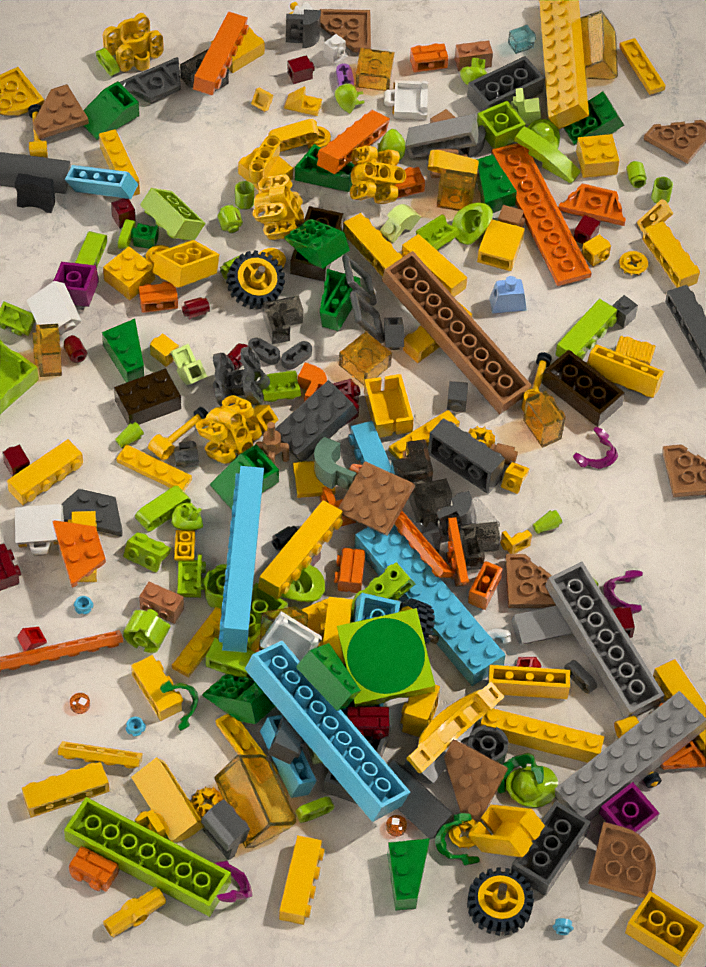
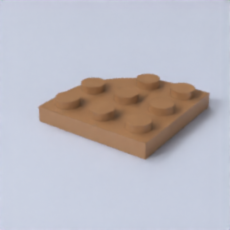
M603 822L588 884L645 899L649 891L652 892L656 875V862L652 849L645 839L635 831Z

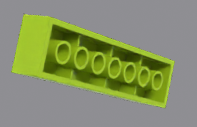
M88 797L84 799L64 829L65 841L78 848L84 846L117 863L119 869L154 888L157 887L161 892L209 917L220 902L217 895L225 893L231 884V872Z

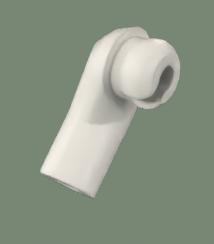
M495 628L486 631L492 639L501 638L503 644L512 642V634L509 630Z

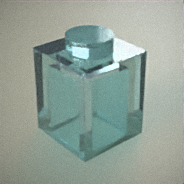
M528 25L509 31L508 43L515 54L534 48L536 35Z

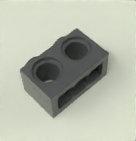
M402 317L384 318L385 348L389 347L390 350H399L400 347H404V324Z

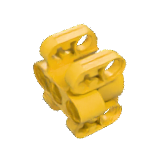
M139 13L134 18L123 20L116 28L114 26L106 28L102 35L103 48H106L111 55L116 54V62L122 72L129 71L133 66L140 71H145L150 67V57L158 58L164 51L162 34L158 30L150 31V20L144 13Z
M367 145L355 148L351 154V161L355 164L351 171V182L353 184L350 188L351 199L362 201L373 198L377 204H387L396 201L398 188L394 185L402 183L406 179L405 170L397 166L400 159L399 152L395 150L377 152L376 147Z
M288 175L270 176L261 179L258 183L259 191L255 197V209L252 214L257 222L264 224L263 231L269 240L283 239L292 230L297 229L296 225L303 224L304 213L300 207L303 200L298 192L290 190L292 182ZM270 184L268 188L263 189L265 185ZM261 212H265L264 215L258 217ZM276 228L273 233H269L270 230Z
M234 395L228 396L222 401L221 407L212 409L206 418L196 423L198 434L210 440L205 446V451L209 458L223 464L234 461L236 454L240 455L253 446L252 441L261 437L262 431L259 424L247 419L254 413L249 401Z

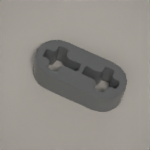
M261 338L249 340L248 346L257 353L261 361L270 365L279 362L280 350L276 346Z
M301 341L282 354V366L289 370L298 367L312 356V345L307 341Z
M572 660L564 666L565 670H570V678L585 693L589 694L597 688L595 679L576 660Z

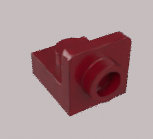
M351 378L332 383L344 395L348 394L356 403H359L361 391Z

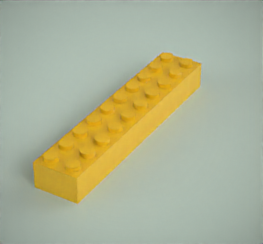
M539 0L548 118L558 129H562L589 116L579 0Z

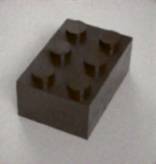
M166 368L114 387L115 402L127 425L134 422L140 425L181 409V395Z

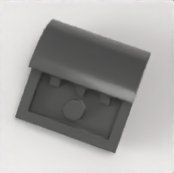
M304 9V14H286V42L303 43L302 48H309L317 44L320 39L321 10Z
M469 491L456 494L451 498L452 506H445L436 512L444 536L448 534V518L456 517L458 529L462 528L465 534L474 527L477 516Z
M223 799L215 804L201 820V823L204 825V833L228 860L235 857L239 844L246 841L250 831L248 824L239 817L235 809Z

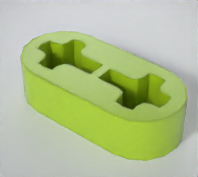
M106 48L96 51L99 63L110 76L120 72L116 60Z
M125 220L118 239V249L125 250L130 246L132 241L131 231L133 227H136V221Z
M325 796L300 806L295 810V814L300 823H305L330 813L335 806L331 798Z

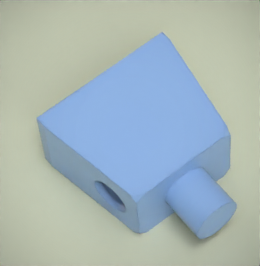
M508 276L506 280L496 281L489 298L492 313L527 310L521 279Z

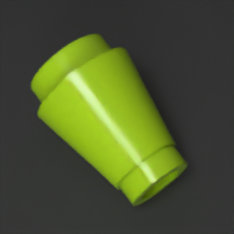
M136 422L130 423L115 441L123 448L126 444L129 445L141 439L144 432Z
M549 510L532 525L535 532L539 534L558 528L563 522L556 510Z

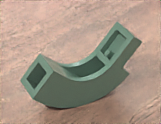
M323 437L316 445L314 451L315 475L323 485L330 489L337 485L349 490L357 473L336 464L340 459V443Z

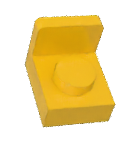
M512 462L504 473L501 488L518 494L522 482L528 476L530 468Z
M526 530L515 534L511 538L506 531H503L500 544L509 554H516L531 546L532 534Z
M153 809L148 812H141L134 819L137 824L147 827V829L166 838L165 828Z

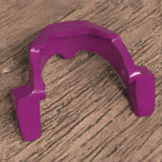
M595 427L593 430L600 438V442L610 447L611 450H608L606 457L602 459H589L576 452L573 458L580 467L588 465L602 469L611 466L618 458L616 448L608 440L609 434L603 429Z
M628 570L624 576L606 581L603 586V593L609 603L615 607H631L632 614L640 612L642 610L641 605L628 604L615 595L614 589L616 584L614 582H630L631 579L643 576V572Z
M228 861L214 863L231 872V877L235 879L240 887L239 891L231 890L228 893L217 895L218 900L230 903L252 897L251 885L244 872L230 865Z

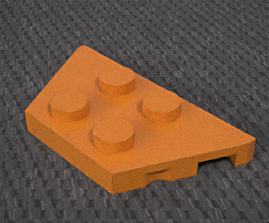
M582 183L575 192L568 196L565 202H561L558 206L562 212L579 216L587 215L604 222L625 226L626 222L622 214L621 203L618 201L617 191Z
M456 517L448 518L449 541L446 558L447 563H451V569L454 571L450 578L454 580L455 587H460L469 583L457 519Z
M56 520L52 521L72 588L76 587L78 581L85 576H90L95 569L100 568L106 563L96 527Z
M690 741L660 766L663 770L706 767V758L694 742Z

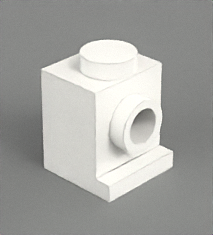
M337 34L333 35L324 42L323 57L335 66L348 57V54L345 53L346 41Z

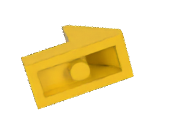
M304 86L289 93L284 109L318 116L322 99L307 96L306 87Z
M661 199L637 221V224L641 231L644 232V228L661 221L665 223L674 213L668 203Z

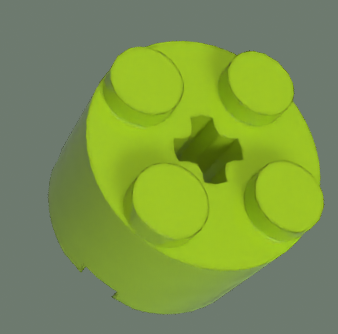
M227 564L216 566L215 569L209 570L205 576V598L207 604L212 608L218 607L222 610Z
M152 609L147 611L135 610L123 631V637L135 648L141 646L145 648L144 652L156 653L171 626L159 618L158 613Z

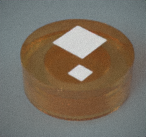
M76 693L70 698V708L74 713L83 714L89 710L90 699L85 693Z
M392 815L386 822V830L392 836H402L407 830V821L401 815Z

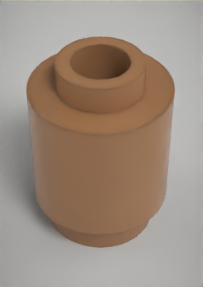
M497 443V445L492 444L491 450L500 453L505 458L504 464L510 465L512 462H516L518 451H515V447Z

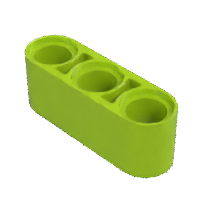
M89 231L75 263L96 265L98 267L107 244V235Z
M173 486L140 508L135 514V519L148 532L153 531L172 518V514L177 506L183 503H190L191 499L179 486Z

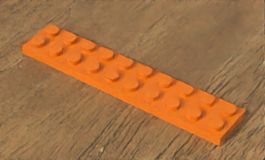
M518 143L492 149L491 154L494 155L517 191L516 205L518 209L524 210L523 218H526L525 223L557 286L591 278L592 273L533 157L528 154L529 149Z

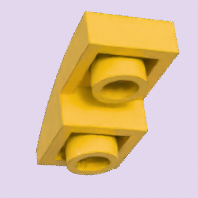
M176 530L174 560L194 561L195 530Z

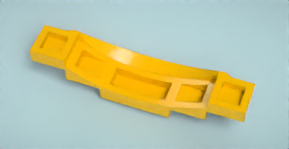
M490 682L483 689L470 693L448 706L427 725L420 736L418 747L406 759L419 774L422 773L450 746L453 739L460 737L476 721L504 698L503 694Z

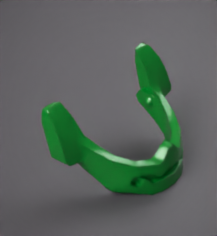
M168 680L160 686L162 693L182 688L189 691L193 700L190 706L191 711L180 718L181 721L178 724V728L182 731L190 726L188 720L197 708L199 701L198 692L193 686L184 683L172 685Z
M530 753L516 755L503 764L508 770L498 788L500 794L506 792V779L510 772L518 766L526 768L527 764H531V771L534 772L537 783H543V766L536 765L534 755Z
M469 813L454 815V821L443 825L435 837V845L438 852L449 859L462 860L464 866L479 863V857L450 853L446 849L447 844L444 838L446 833L454 826L471 821V814Z

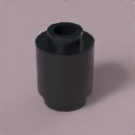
M294 525L291 527L287 526L274 534L271 541L273 547L277 551H281L298 531L297 527Z

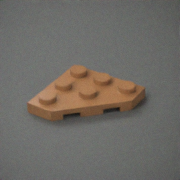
M320 9V27L332 36L335 34L346 41V47L353 52H371L370 10Z
M68 84L51 89L33 122V129L40 140L89 124L88 117Z
M695 120L694 123L685 124V121L673 122L666 126L654 124L644 135V140L688 164L706 144V122Z
M682 444L663 446L662 448L673 498L705 495L706 459L698 454L695 456L687 451L688 448Z
M506 554L508 608H548L556 606L545 588L548 578L552 575L541 566L535 565L526 554Z
M453 739L444 756V760L460 813L471 814V819L478 823V821H482L481 817L492 802L508 768Z

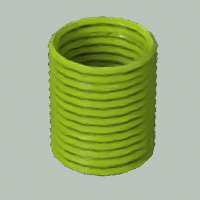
M667 177L655 179L651 195L654 203L657 204L661 199L667 203L670 201L673 188L671 179Z
M241 181L235 186V204L240 209H250L254 205V185L251 182Z

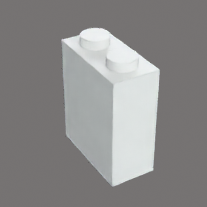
M53 281L27 299L36 323L45 339L58 340L62 337V334L73 330L81 322L65 283Z

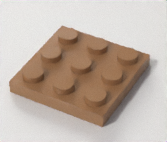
M364 461L338 509L343 511V516L388 536L415 485L408 480Z

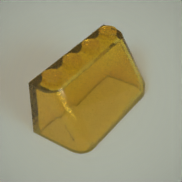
M602 10L580 17L586 79L612 80L617 78V36L613 25Z
M261 754L237 755L214 777L223 799L235 809V812L250 828L247 839L243 842L245 848H255L287 831L296 823L293 809L271 761L266 756Z

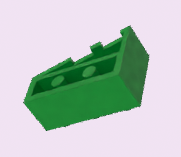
M315 144L295 166V181L349 192L353 185L351 182V171L354 164L348 163L336 174L325 170L317 165V154L321 147Z
M491 154L477 159L479 164L476 179L481 203L489 205L493 213L500 211L503 205L515 206L517 191L494 155Z
M327 269L319 313L322 327L339 331L353 308L350 293L353 289L347 284L345 273ZM353 276L354 281L361 286L360 278Z
M135 318L103 331V347L125 382L143 377L144 363Z
M330 643L309 650L296 666L336 711L346 708L361 691Z
M430 838L388 842L387 856L395 911L416 909Z

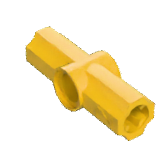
M155 887L138 899L132 898L125 902L121 910L103 921V925L109 935L114 938L132 925L136 927L142 924L149 914L166 904V899L160 889Z

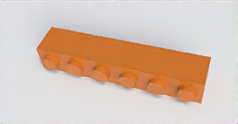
M228 11L194 76V90L213 95L216 89L219 90L221 78H225L227 67L230 68L233 60L232 57H235L237 54L238 45H242L243 35L248 33V17Z
M374 110L364 114L360 120L355 121L351 127H347L342 134H339L333 141H330L324 148L318 151L317 165L336 174L351 162V154L355 148L366 145L371 146L387 132L390 118Z

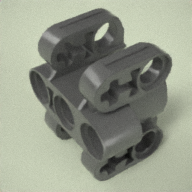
M250 346L241 348V360L239 361L243 364L244 369L234 371V365L225 353L213 354V364L215 367L213 386L217 403L222 406V401L228 396L245 395V399L252 406L263 404L261 390L269 386L270 378L260 369L261 364L257 353Z

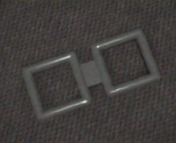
M343 255L342 261L347 284L353 289L350 293L355 321L379 343H384L385 336L380 314L372 307L376 305L377 300L371 275L348 255ZM352 269L365 280L367 291L354 281ZM361 309L373 316L375 329L362 318Z

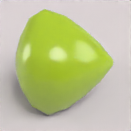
M472 58L471 67L464 66L460 70V77L465 84L468 85L469 82L487 74L485 59Z
M343 84L335 90L336 102L349 114L352 113L355 105L365 103L364 100L359 101L357 99L358 95L363 94V91L357 92L352 84Z
M390 129L386 132L380 143L377 144V152L384 150L398 151L400 155L399 160L405 155V140L396 129Z
M191 502L180 504L172 514V525L184 531L203 528V520L200 515L202 509H197Z

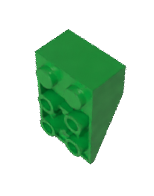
M117 81L103 89L83 110L89 119V124L83 126L96 140H99L100 133L118 129L139 117V102Z
M602 91L588 100L589 116L564 127L573 144L577 145L578 137L612 134L623 127L624 123L605 92Z
M313 219L305 221L302 226L292 230L290 234L284 237L312 265L322 269L350 251L343 231Z
M257 444L242 452L210 483V486L231 510L233 506L236 473L240 474V466L264 468L262 493L279 483V469Z
M231 674L222 676L221 679L202 694L204 698L236 720L251 724L258 723L276 707L253 679L237 677Z

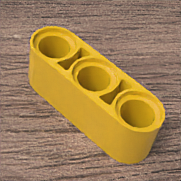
M306 119L279 127L268 133V136L276 135L280 138V152L313 143L319 139L318 126L314 119Z
M267 136L249 164V178L253 183H259L261 179L267 177L279 157L280 138L278 136Z
M431 150L427 169L432 172L474 181L477 178L479 161L441 150Z

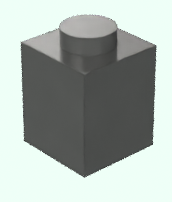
M623 295L612 305L617 309L616 323L623 329L636 318L638 305L627 296Z
M449 381L447 410L455 412L466 411L467 382Z

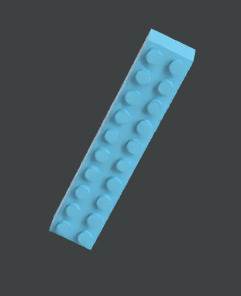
M240 466V474L236 473L219 634V642H223V651L247 652L264 468Z
M393 525L388 536L369 527L355 534L354 547L365 550V560L379 576L384 573L389 565L397 562L414 581L415 585L400 597L399 600L401 603H405L406 599L413 598L431 605V609L434 610L432 615H435V619L432 621L435 623L434 627L431 628L433 631L432 635L439 637L438 647L471 686L488 677L490 665L504 666L506 654L441 578L432 573V568L421 560V555L417 550L410 547L409 541L397 531L398 528Z
M280 641L252 654L245 667L247 673L369 819L374 822L401 807L410 794L408 788L342 710L336 711L296 668L300 661L287 645Z

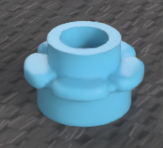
M80 596L74 602L75 611L78 614H88L91 612V608H93V602L87 596Z
M131 717L126 723V732L133 736L141 735V732H144L146 729V725L139 717Z
M565 918L556 919L553 925L554 930L559 935H569V932L574 930L572 921Z

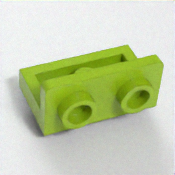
M443 214L416 230V235L419 234L436 250H439L440 247L460 235L458 228L447 224L446 217Z
M3 301L0 307V328L5 330L8 327L12 329V333L18 336H22V334L29 336L36 321L33 314Z
M295 370L266 374L270 378V384L266 389L261 390L264 401L275 402L278 399H295L301 396V389Z
M137 532L127 540L123 557L153 572H157L161 561L170 555L171 547L166 546L163 542L149 538L146 534Z
M198 554V560L178 561L177 594L186 598H201V590H205V578H202V573H206V561H202V554Z

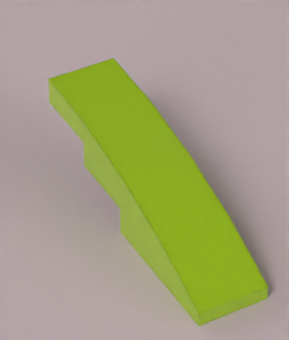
M524 126L515 136L514 141L529 149L528 154L543 162L542 168L570 184L581 173L569 158L529 128Z

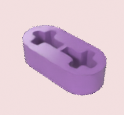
M343 63L339 64L336 67L338 87L343 85L344 82L354 86L351 66Z

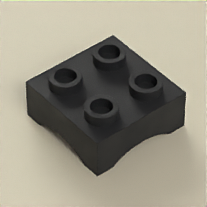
M18 173L14 183L17 191V207H36L47 213H52L55 205L53 179Z

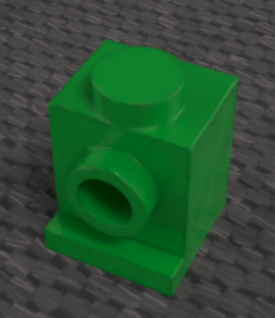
M138 223L137 227H133L131 231L133 246L146 249L156 246L159 239V226L155 225L154 227Z

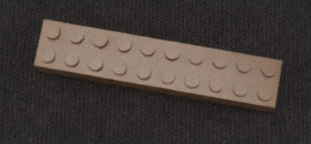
M413 251L384 270L382 281L499 415L523 399L524 393L532 385Z

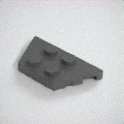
M173 58L119 83L129 93L149 103L157 101L181 90L179 58Z
M77 489L62 503L64 522L72 519V512L96 511L97 531L122 537L123 531L116 497Z

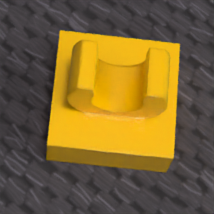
M260 87L256 88L251 104L264 112L268 111L274 98L273 94Z

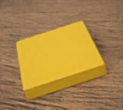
M314 461L293 463L297 498L321 496L322 487L326 486L315 475ZM334 487L333 489H331L332 492H333V495L336 494V490H335V487Z

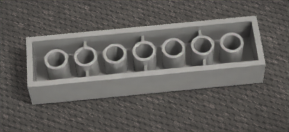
M583 561L549 577L545 588L623 717L636 716L658 705L664 697L662 690Z
M680 691L557 786L555 788V798L563 806L591 821L599 814L603 804L632 782L635 785L706 730V718Z

